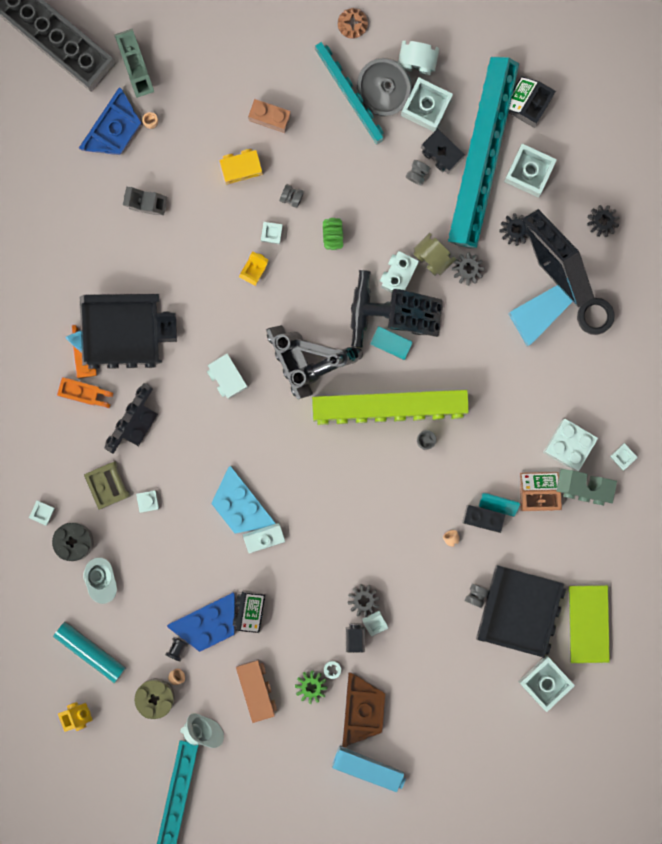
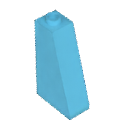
M557 285L512 310L508 315L528 347L573 301Z
M340 745L332 762L333 769L397 792L398 788L402 789L406 780L403 777L404 772Z

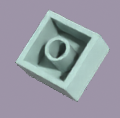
M418 78L401 112V116L434 132L453 94Z
M521 144L504 182L539 198L557 159Z
M562 419L543 453L570 469L579 471L598 438L567 419Z
M548 656L540 660L518 681L546 712L575 686Z

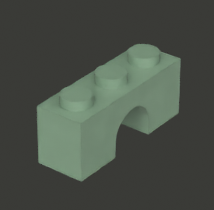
M567 469L560 470L556 491L564 493L563 497L575 499V496H578L579 501L590 502L591 499L593 504L602 506L605 505V502L613 504L617 481L590 476L587 486L588 474Z

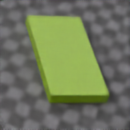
M608 585L569 586L570 663H610Z

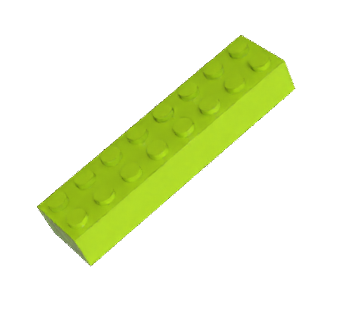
M467 390L312 397L313 422H317V425H329V421H336V424H348V420H355L356 423H367V419H375V423L386 422L387 418H394V422L405 421L408 417H413V421L425 420V417L432 416V420L445 419V416H451V419H463L464 415L469 413Z

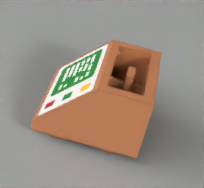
M558 472L520 473L521 511L562 510L561 492L556 491L559 480Z

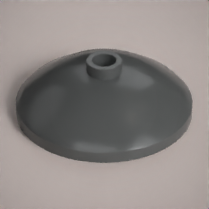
M378 58L367 63L361 70L357 81L358 93L364 101L363 104L371 112L382 116L393 115L401 111L412 92L411 80L405 68L397 61L389 58ZM388 82L391 83V85H392L391 88L388 87V85H387Z

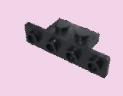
M143 383L137 389L136 396L127 405L124 416L116 423V429L112 435L107 438L104 449L114 454L123 438L139 447L158 416L156 412L144 406L153 390L152 387Z

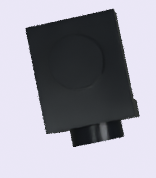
M169 311L157 313L158 343L177 342L176 313Z

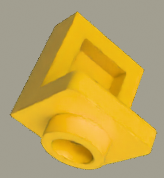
M252 251L239 278L256 286L269 260L262 254Z

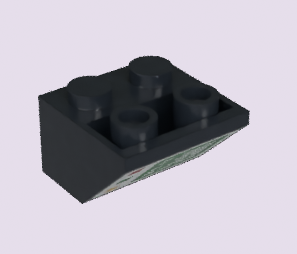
M521 76L513 89L508 113L535 128L556 91L540 81Z
M243 590L241 594L237 595L236 607H239V612L234 614L233 626H236V631L260 633L266 594Z

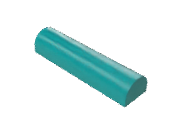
M64 622L53 636V638L113 683L117 681L126 669L124 665L67 622Z

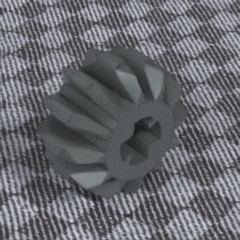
M468 252L466 259L461 254L459 255L461 262L459 260L454 261V264L457 266L452 267V271H458L454 278L461 276L460 284H462L464 279H466L467 286L470 285V279L476 284L478 282L476 277L480 279L483 277L479 272L484 271L485 268L478 267L483 261H475L478 255L475 254L471 259ZM467 264L470 268H473L470 274L467 273V270H463V267L465 268Z
M360 584L361 591L358 592L357 588L354 587L353 591L356 595L348 594L354 600H350L347 603L348 605L355 604L350 609L351 612L358 608L356 615L360 616L361 611H364V617H367V610L372 614L375 613L371 608L372 606L379 608V605L373 602L380 600V597H372L377 593V590L375 589L369 593L370 585L364 591L363 584ZM362 595H366V598H369L365 606H362V603H358Z

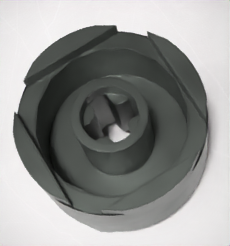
M66 523L54 532L52 546L60 559L78 561L90 553L93 547V536L90 530L80 523ZM71 537L77 539L74 547L71 544L69 545Z

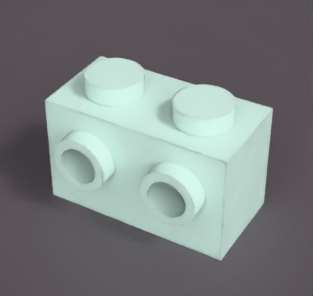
M399 251L397 255L393 254L388 263L391 266L389 271H384L380 282L383 283L381 288L391 293L393 289L406 290L419 261Z
M228 354L207 365L210 369L207 373L212 381L217 380L220 385L217 389L222 397L226 396L230 399L248 388Z

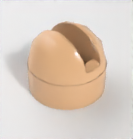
M153 112L144 114L142 118L144 126L154 129L158 125L157 115Z
M450 530L443 535V539L448 546L454 547V544H458L460 541L456 530Z
M174 669L169 673L168 680L172 685H179L185 681V674L181 669Z

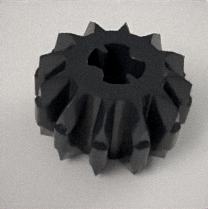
M599 205L598 211L593 208L591 210L593 215L587 216L589 220H592L587 223V226H593L590 230L591 233L595 230L598 231L597 237H600L603 232V236L606 238L608 237V232L614 234V228L619 227V224L614 221L620 218L619 216L613 217L616 210L614 209L609 212V205L605 207V210H603L602 205ZM602 217H604L603 220H605V218L607 219V223L605 225H602L603 223H599V220Z
M514 213L512 219L506 216L507 222H501L500 225L504 228L500 229L499 233H506L502 240L509 238L508 245L514 241L515 246H518L519 240L522 244H525V238H529L522 221L524 215L517 219V214ZM512 226H514L515 228H520V230L518 231L519 234L517 232H512Z

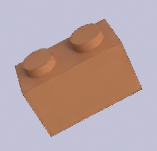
M254 99L248 119L250 122L285 133L291 117V111Z

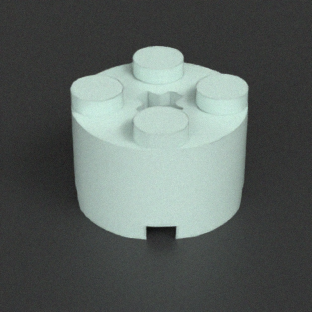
M402 41L398 63L406 71L412 72V69H418L420 74L431 75V72H435L440 48L436 47L435 50H432L429 44L410 41L409 45H407L406 41Z

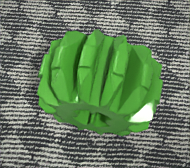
M324 219V247L327 250L342 249L344 236L341 219Z
M313 670L310 672V677H308L306 672H303L305 680L298 677L297 680L302 684H295V688L302 690L297 691L296 695L304 694L301 701H305L306 697H309V704H312V698L314 697L318 703L320 701L317 696L318 694L323 698L325 697V694L320 690L328 689L327 686H321V684L326 682V679L319 681L321 673H318L315 678ZM309 682L312 685L316 684L317 687L314 688V692L306 689Z

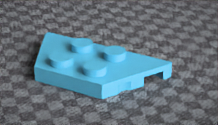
M231 466L228 467L211 504L231 530L236 534L276 524Z

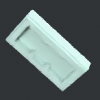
M279 523L242 534L248 553L285 542Z

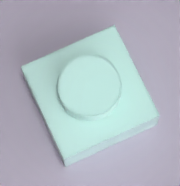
M263 222L261 242L280 244L283 225Z
M625 443L610 456L623 471L638 458Z
M156 490L136 494L140 513L159 509Z
M37 500L29 518L47 526L55 508Z
M380 611L362 619L371 637L388 629V625Z

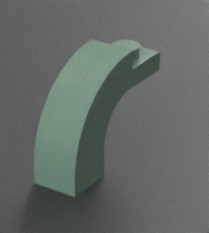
M133 29L114 34L136 98L153 93L154 89Z

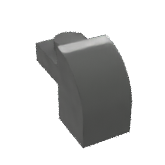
M126 186L123 206L137 212L164 215L167 196Z

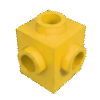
M78 702L67 705V710L58 713L64 732L72 729L79 731L87 727L86 723L93 721L86 702L79 705Z

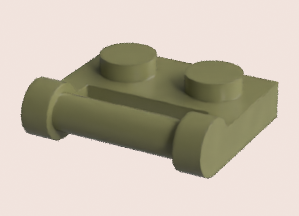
M116 461L84 474L98 510L131 497L129 491H126L117 470L118 465ZM110 470L120 495L114 496L104 472Z

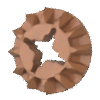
M345 9L339 15L338 29L343 36L354 39L366 32L368 27L367 17L360 9ZM352 16L358 22V24H355L354 30H352L350 24H347V22L351 21Z

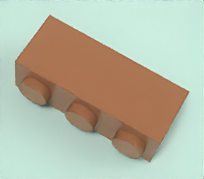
M258 659L236 666L252 723L275 717L274 712L277 711L275 700H271L269 693L272 692L269 681L265 682L263 674H266L264 663H260Z

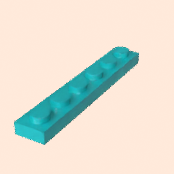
M322 42L315 45V51L375 144L377 145L382 142V135L384 134L379 124H374L372 121L374 117L368 108L365 110L361 104L364 102L358 92L355 94L352 90L353 84L348 77L345 78L341 73L343 69L338 61L334 62L331 55L333 53L329 46H324Z
M185 740L179 741L157 844H177L199 746L190 744Z

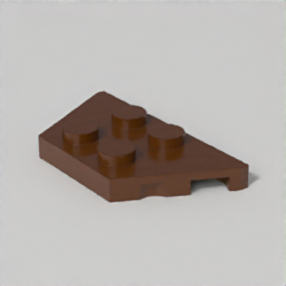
M348 672L342 747H347L368 737L380 734L383 729L385 693L352 672Z

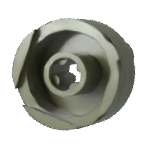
M429 232L413 248L415 250L413 254L421 263L425 260L429 264L427 269L434 276L437 274L441 276L456 258L453 256L450 259V252L436 238L432 240V234Z
M161 679L147 680L136 691L134 699L136 709L143 717L148 719L164 717L174 705L175 693L173 688ZM152 694H154L155 697L159 696V700L157 701V703H155L154 701L151 702L150 699L152 698Z

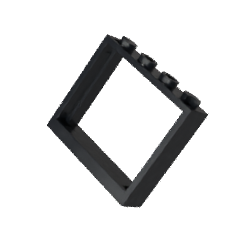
M539 209L524 217L522 220L538 265L577 307L593 299L594 294L579 250Z

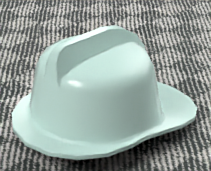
M94 558L90 560L83 573L84 582L90 597L97 603L106 604L113 600L117 592L113 569L106 559Z
M197 713L190 714L184 727L180 730L187 742L193 745L201 744L209 748H217L224 740V733L219 724Z

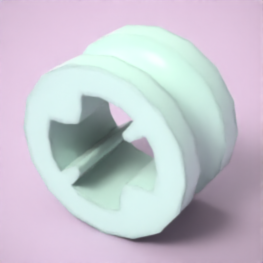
M329 661L324 666V674L330 679L337 678L341 673V667L335 661ZM329 665L331 667L332 665H336V670L338 672L336 674L333 673V675H329V670L327 669V667Z

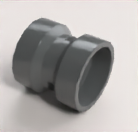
M414 160L412 169L408 171L406 178L422 186L425 181L424 177L431 168L421 161Z
M286 184L279 201L284 204L289 203L297 209L304 191L293 189L291 185Z
M429 430L422 431L417 437V445L423 450H429L436 444V435Z
M472 583L470 594L466 596L464 601L482 608L484 605L483 600L488 596L489 590Z

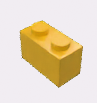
M246 149L241 151L239 155L228 154L219 160L226 185L263 175L256 150Z

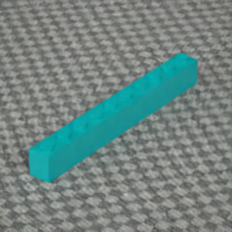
M490 57L487 67V74L483 84L481 100L449 232L448 242L457 246L477 248L519 68V63L509 57Z

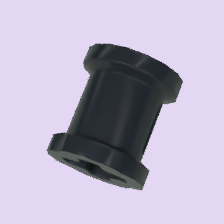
M173 637V643L169 652H166L165 655L180 662L182 653L189 644Z

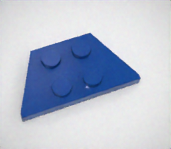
M120 87L79 146L81 151L121 155L141 126V121Z
M234 592L168 624L167 627L199 652L235 635V626H233L235 614Z

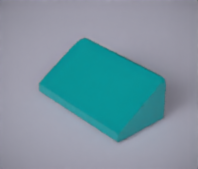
M378 326L370 345L405 360L413 342Z
M481 493L478 506L514 517L520 503L495 495Z

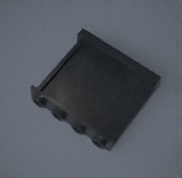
M86 294L79 297L82 366H88V369H100V366L107 365V369H118L119 365H126V368H138V365H145V368H156V364L162 363V360H159L156 303L159 302V294Z
M495 565L476 640L545 658V655H549L551 644L549 643L550 636H554L556 625H554L555 617L558 618L561 612V606H559L560 598L564 599L566 593L564 583Z

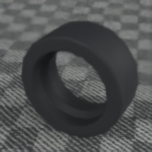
M602 298L591 299L580 306L577 312L578 324L588 334H602L611 328L614 322L615 313L613 307ZM593 305L603 307L607 314L605 324L598 328L589 326L585 321V312Z

